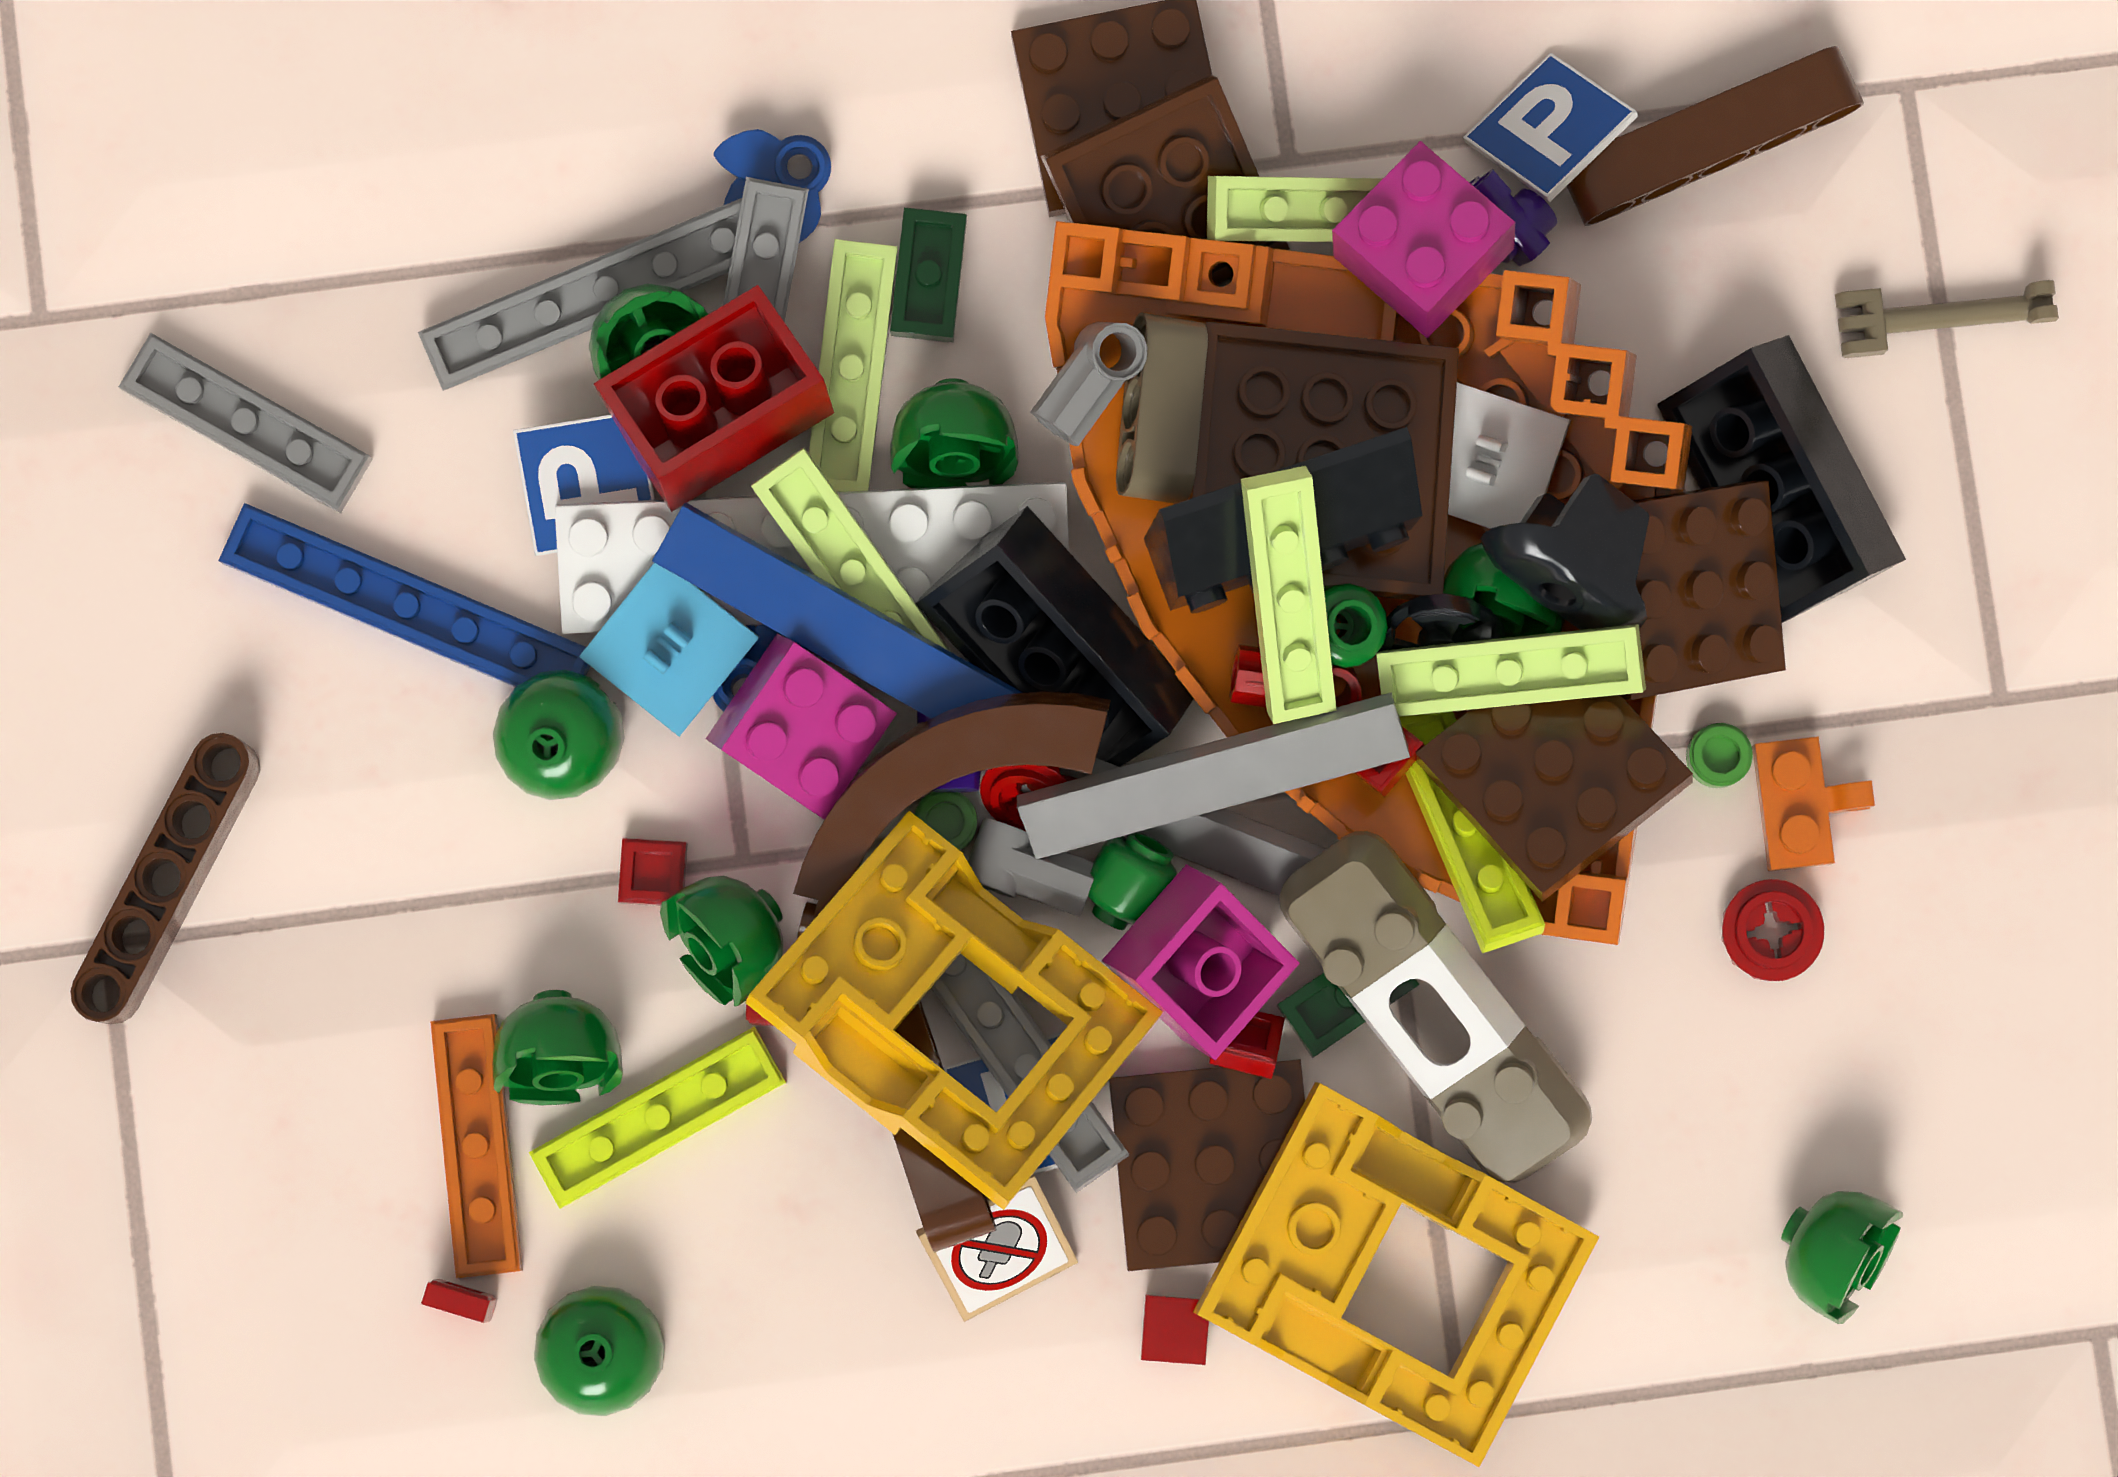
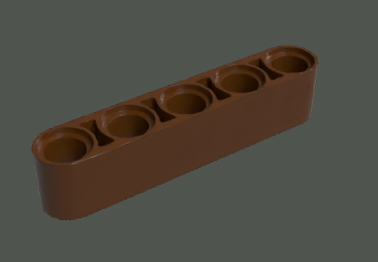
M1832 46L1615 138L1567 185V188L1584 226L1597 224L1835 122L1864 105V102L1838 46Z
M226 733L211 734L202 739L194 748L73 980L70 990L71 1002L76 1011L85 1019L110 1025L123 1023L130 1019L140 1007L257 782L260 772L259 758L253 748L237 737ZM224 749H236L241 762L239 771L229 780L217 781L212 774L211 766L213 759ZM204 805L210 813L211 822L209 828L202 836L189 839L182 829L183 817L192 807ZM174 862L180 871L181 879L179 886L173 893L167 896H159L156 894L152 884L154 872L164 863ZM142 919L150 929L151 937L149 943L141 952L130 954L123 945L122 936L124 929L129 923ZM105 977H112L120 987L119 1001L114 1008L107 1012H101L93 1002V990L100 980Z
M920 1000L897 1027L895 1032L944 1070ZM902 1128L896 1135L893 1134L924 1231L934 1253L997 1230L987 1197Z

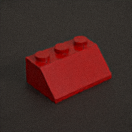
M756 285L594 383L598 394L639 465L671 512L834 414L824 378L759 285Z

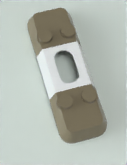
M1368 831L1350 833L1288 877L1279 895L1280 909L1285 919L1320 962L1326 978L1342 990L1441 1117L1445 1130L1460 1141L1482 1171L1497 1181L1516 1183L1528 1178L1576 1146L1587 1135L1592 1121V1112L1585 1095L1539 1037L1532 1035L1438 914L1436 905L1382 837ZM1409 979H1421L1436 989L1470 1035L1471 1045L1469 1051L1462 1058L1450 1064H1440L1432 1061L1423 1052L1394 1015L1390 1007V995L1398 985Z

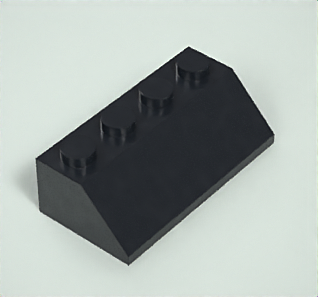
M1789 335L1746 350L1657 404L1666 422L1684 423L1692 426L1688 466L1700 489L1753 480L1769 481L1782 623L1906 560Z
M1407 427L1273 471L1277 472L1306 466L1312 475L1322 571L1349 560L1347 551L1370 544L1373 552H1380L1404 543L1409 539L1407 531L1411 530L1423 516L1412 439ZM1241 482L1159 509L1144 537V541L1170 611L1186 605L1189 606L1192 614L1209 610L1228 600L1225 592L1246 585L1250 586L1253 593Z
M1028 506L986 535L915 603L971 664L1023 693H1078L1111 700L1096 758L1118 767L1123 766L1168 737L1194 700L1175 675L1176 671L1167 659Z

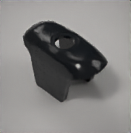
M1599 474L1585 477L1566 505L1552 494L1546 493L1536 498L1520 523L1491 528L1480 538L1484 551L1498 570L1519 585L1536 602L1557 613L1579 630L1639 624V628H1641L1647 619L1645 603L1637 590L1636 579L1643 552L1649 514Z

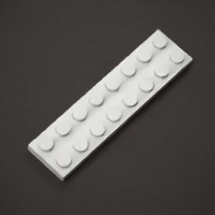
M1065 481L837 492L915 602L986 535L1026 506L1036 514L1069 551L1067 485ZM757 495L694 498L687 502L814 574ZM664 500L556 504L555 522L562 634L591 633L601 630L654 562L652 560L681 507L671 512ZM702 590L744 625H763L761 622Z

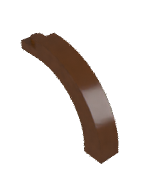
M1061 692L1015 693L977 700L945 711L915 726L887 745L860 770L840 795L821 824L807 852L793 894L818 900L817 904L806 902L797 939L858 870L863 857L887 825L910 804L931 790L954 779L978 771L1004 766H1054L1092 774L1111 700L1078 693Z

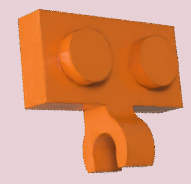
M1819 736L1754 744L1752 750L1768 872L1835 863L1829 814L1868 810L1870 807H1874L1872 781L1825 787Z

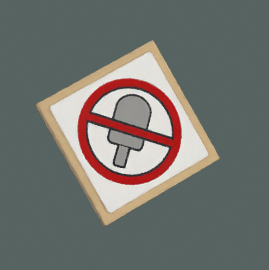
M1034 1174L1004 1210L987 1197L995 1221L996 1231L934 1253L924 1228L916 1230L923 1247L964 1322L1078 1263Z

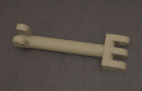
M2043 280L2030 283L2026 286L2023 296L1883 309L1881 288L1835 294L1836 308L1851 309L1861 307L1862 315L1838 319L1839 333L1864 332L1865 340H1851L1842 343V357L1853 358L1885 354L1888 351V333L2025 320L2030 324L2055 322L2059 319L2057 305H2053L2052 297L2056 294L2054 281Z

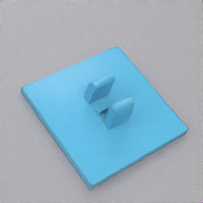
M653 563L579 657L680 737L758 640L759 636L697 586Z

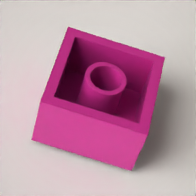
M1419 141L1332 230L1333 254L1337 261L1428 338L1514 250L1516 222L1423 142Z
M777 633L705 739L825 820L840 795L848 787L897 713L800 645Z
M1187 864L1101 960L1113 973L1163 1011L1159 1018L1181 1040L1214 1060L1221 1055L1300 964L1221 882Z

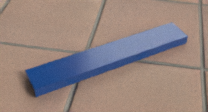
M686 502L682 505L652 562L929 718L977 700L1023 693Z
M246 503L243 504L218 560L226 566L513 687L520 685L540 672L569 670L587 675L590 669V665L579 657L586 648L581 644Z

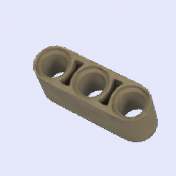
M1139 313L1133 323V327L1137 328L1145 338L1148 347L1147 360L1143 369L1135 377L1125 381L1116 468V487L1118 494L1122 496L1177 504L1189 499L1194 485L1208 347L1207 327L1202 322Z

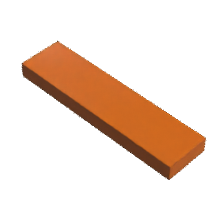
M489 1014L430 1021L456 1279L523 1271L505 1089L503 1086L498 1093L493 1087L492 1060L495 1036L498 1031L497 1015Z

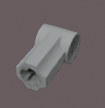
M1095 322L1087 325L1079 333L1074 343V352L1030 413L1052 433L1071 445L1079 446L1123 383L1135 377L1143 369L1148 351L1144 336L1137 328L1127 323ZM1113 334L1120 342L1121 356L1113 367L1107 368L1099 355L1100 346L1108 335Z
M983 818L968 859L969 865L983 888L1012 898H1016L1018 894L1078 917L1082 914L1094 880L1090 874L1094 863L1090 862V860L1068 852L1036 860L1025 831L988 818Z

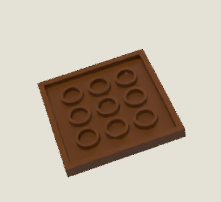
M1206 321L1208 347L1194 485L1189 499L1240 483L1243 478L1267 474L1407 427L1412 439L1423 516L1411 530L1407 531L1409 539L1400 545L1380 552H1373L1370 544L1347 551L1349 560L1322 571L1323 585L1325 587L1351 583L1365 587L1376 597L1412 600L1424 595L1443 594L1459 348Z

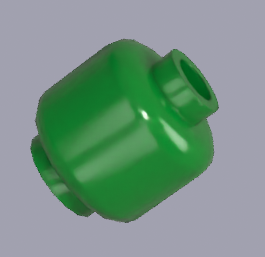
M1351 583L1325 586L1324 595L1332 665L1342 668L1360 666L1372 659L1384 644L1388 629L1386 612L1379 599L1365 587ZM1336 616L1339 618L1341 623H1337Z
M1140 832L1128 834L1126 837L1121 836L1106 840L1096 856L1090 872L1094 880L1088 897L1095 903L1092 909L1093 915L1103 923L1118 930H1125L1128 923L1134 924L1177 875V870L1171 863L1174 857L1173 853L1157 840Z

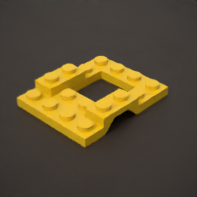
M911 811L906 813L751 991L745 1002L796 1043L793 1054L894 1135L902 1128L1003 1210L1163 1013V1011L1061 930L1022 919L983 888L964 854ZM960 953L1012 995L1020 987L1067 1025L1065 1030L997 1112L895 1032L897 1027Z
M1315 1082L1193 1313L1480 1467L1592 1253L1599 1236L1485 1173L1420 1141L1376 1113L1327 1086ZM1400 1205L1411 1209L1443 1228L1457 1233L1508 1261L1448 1376L1341 1318Z

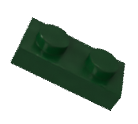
M904 207L890 328L891 336L954 343L967 214Z
M1324 972L1276 1005L1312 1058L1366 1022L1342 990L1326 978ZM1409 979L1398 985L1390 995V1005L1420 985L1416 979Z

